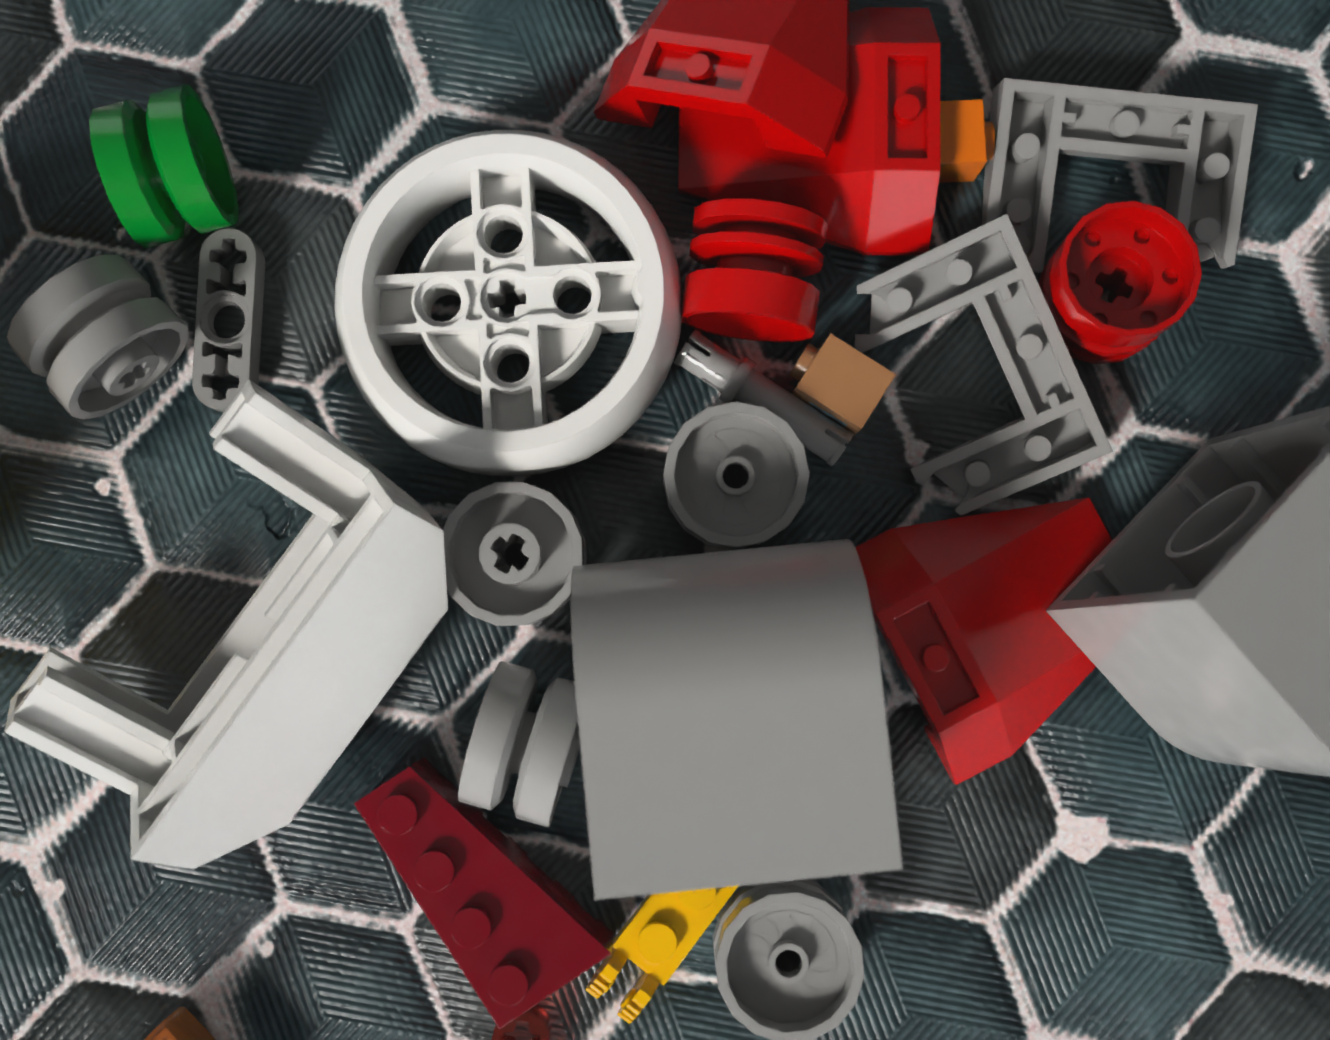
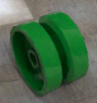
M181 85L151 93L147 111H144L133 100H125L92 109L89 119L90 141L97 170L108 199L121 224L136 243L146 249L176 241L183 237L186 222L201 234L232 226L238 222L239 207L230 164L208 110L190 85Z

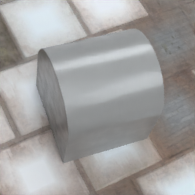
M1330 406L1210 438L1045 610L1152 729L1176 748L1197 758L1216 763L1330 777Z
M850 539L573 566L571 574L573 663L595 900L903 869L876 630L863 568L856 548Z

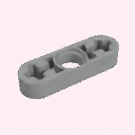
M231 228L213 232L206 238L200 250L192 387L196 397L204 405L222 413L225 412L248 379L257 385L259 383L265 280V257L263 251L245 233ZM234 246L247 257L245 263L235 264L233 269V284L241 290H246L244 296L233 291H217L218 286L230 290V271L219 264L221 257L231 256ZM229 305L241 307L245 315V324L241 332L231 338H220L214 330V318L218 311ZM214 347L227 352L242 351L241 358L228 354V372L239 378L238 388L227 390L226 399L223 398L221 392L212 389L213 379L223 378L226 366V359L213 354Z

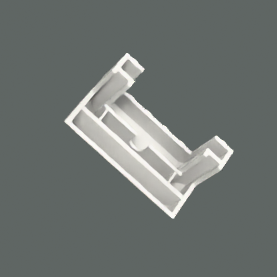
M249 379L209 432L210 436L215 438L212 443L213 448L313 514L173 704L167 710L52 647L48 649L10 701L5 733L130 795L131 860L195 869L289 825L448 610L444 532L429 512L360 454Z

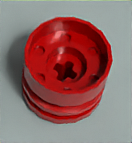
M725 198L707 201L695 207L692 231L698 236L691 239L689 256L698 263L710 268L696 270L686 275L681 314L682 323L708 334L749 341L796 342L812 338L815 333L820 291L813 284L798 279V277H807L821 271L824 255L818 249L823 247L826 241L828 227L826 221L820 215L804 208L760 199Z
M1125 201L1105 204L1083 216L1047 262L1043 272L1039 274L1038 284L1071 358L1092 364L1122 362L1144 350L1160 334L1174 325L1196 299L1202 270L1198 247L1183 223L1160 207L1138 201ZM1101 286L1106 287L1110 291L1107 299L1110 303L1101 299L1103 294Z

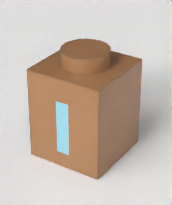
M830 333L821 349L810 343L807 345L789 376L799 381L792 393L793 395L845 429H850L855 435L863 428L896 374Z

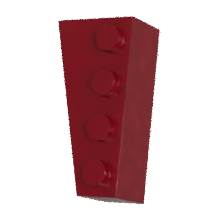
M424 757L354 803L499 1029L612 954L615 934L599 919L595 920L574 901L575 897L556 879L553 881L526 856L527 852L511 837L507 838L483 816V812L478 807L459 802L458 789Z

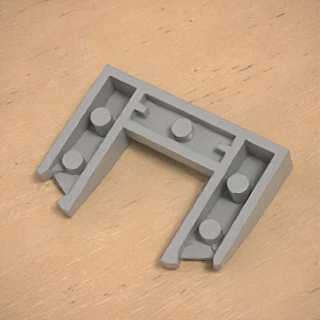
M1004 78L993 88L990 121L993 122L995 130V149L992 159L987 160L985 164L982 225L1008 214L1033 272L1041 273L1044 269L1059 154L1169 165L1166 212L1184 224L1198 247L1200 262L1215 257L1221 269L1235 265L1258 104Z
M1008 214L857 285V294H872L870 334H855V348L861 353L973 303L1022 411L1023 417L911 467L910 470L913 477L922 485L934 474L963 497L955 508L959 515L962 516L1113 452Z

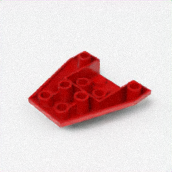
M661 0L615 58L593 113L600 120L647 128L653 127L661 104L754 119L766 148L827 158L848 104L850 0Z
M866 7L850 12L848 104L827 158L766 148L754 119L679 107L678 193L705 202L725 198H745L776 201L804 208L820 215L828 224L826 243L862 255L919 256L929 251L941 171V44L929 8Z
M1089 497L891 528L855 547L863 568L873 618L929 722L928 725L924 726V729L955 785L1012 756L1096 668L1091 660L1045 611L1112 541Z

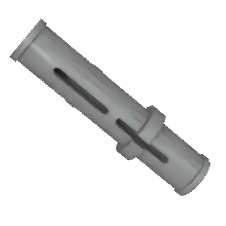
M697 329L694 330L688 339V343H685L675 359V365L683 367L721 392L718 399L724 403H731L733 400L734 402L765 407L788 422L806 449L825 460L826 464L831 467L836 463L846 449L845 444L851 441L854 435L853 431L845 429L753 369L756 362L747 356L741 361L703 336Z

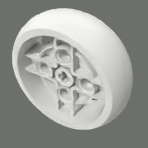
M491 130L455 137L430 147L396 169L369 198L353 223L343 247L335 284V318L341 350L356 386L376 416L396 436L427 457L456 469L490 476H527L562 469L585 460L622 436L646 411L665 382L674 361L682 325L683 292L675 251L665 227L639 188L622 171L591 150L564 138L525 130ZM535 190L560 195L590 210L612 230L621 242L630 261L596 263L590 251L573 232L555 220L536 212ZM471 197L472 215L451 226L437 239L424 258L419 273L394 274L402 255L419 231L445 209ZM512 229L523 234L521 243L512 252L498 253L491 249V242L500 231ZM576 287L589 292L591 301L587 308L579 313H565L557 307L560 295L567 289ZM516 293L520 302H526V304L515 306L514 316L505 318L499 307L495 308V306L505 304L506 294ZM455 295L461 299L460 310L452 319L443 322L432 319V306L440 297ZM635 332L626 357L606 386L577 410L548 423L546 392L564 383L583 366L596 347L600 335ZM423 344L429 357L448 378L461 387L482 395L483 428L452 419L426 402L403 376L391 346ZM517 353L529 358V370L521 380L510 383L503 382L498 378V365L507 355Z

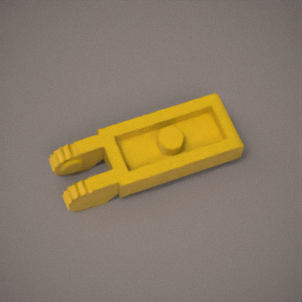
M738 886L648 894L614 938L612 954L605 958L585 990L596 999L600 998L613 985L626 960H631L645 973L634 988H631L625 995L617 1015L628 1024L632 1023L650 1001L659 984L663 986L666 984Z

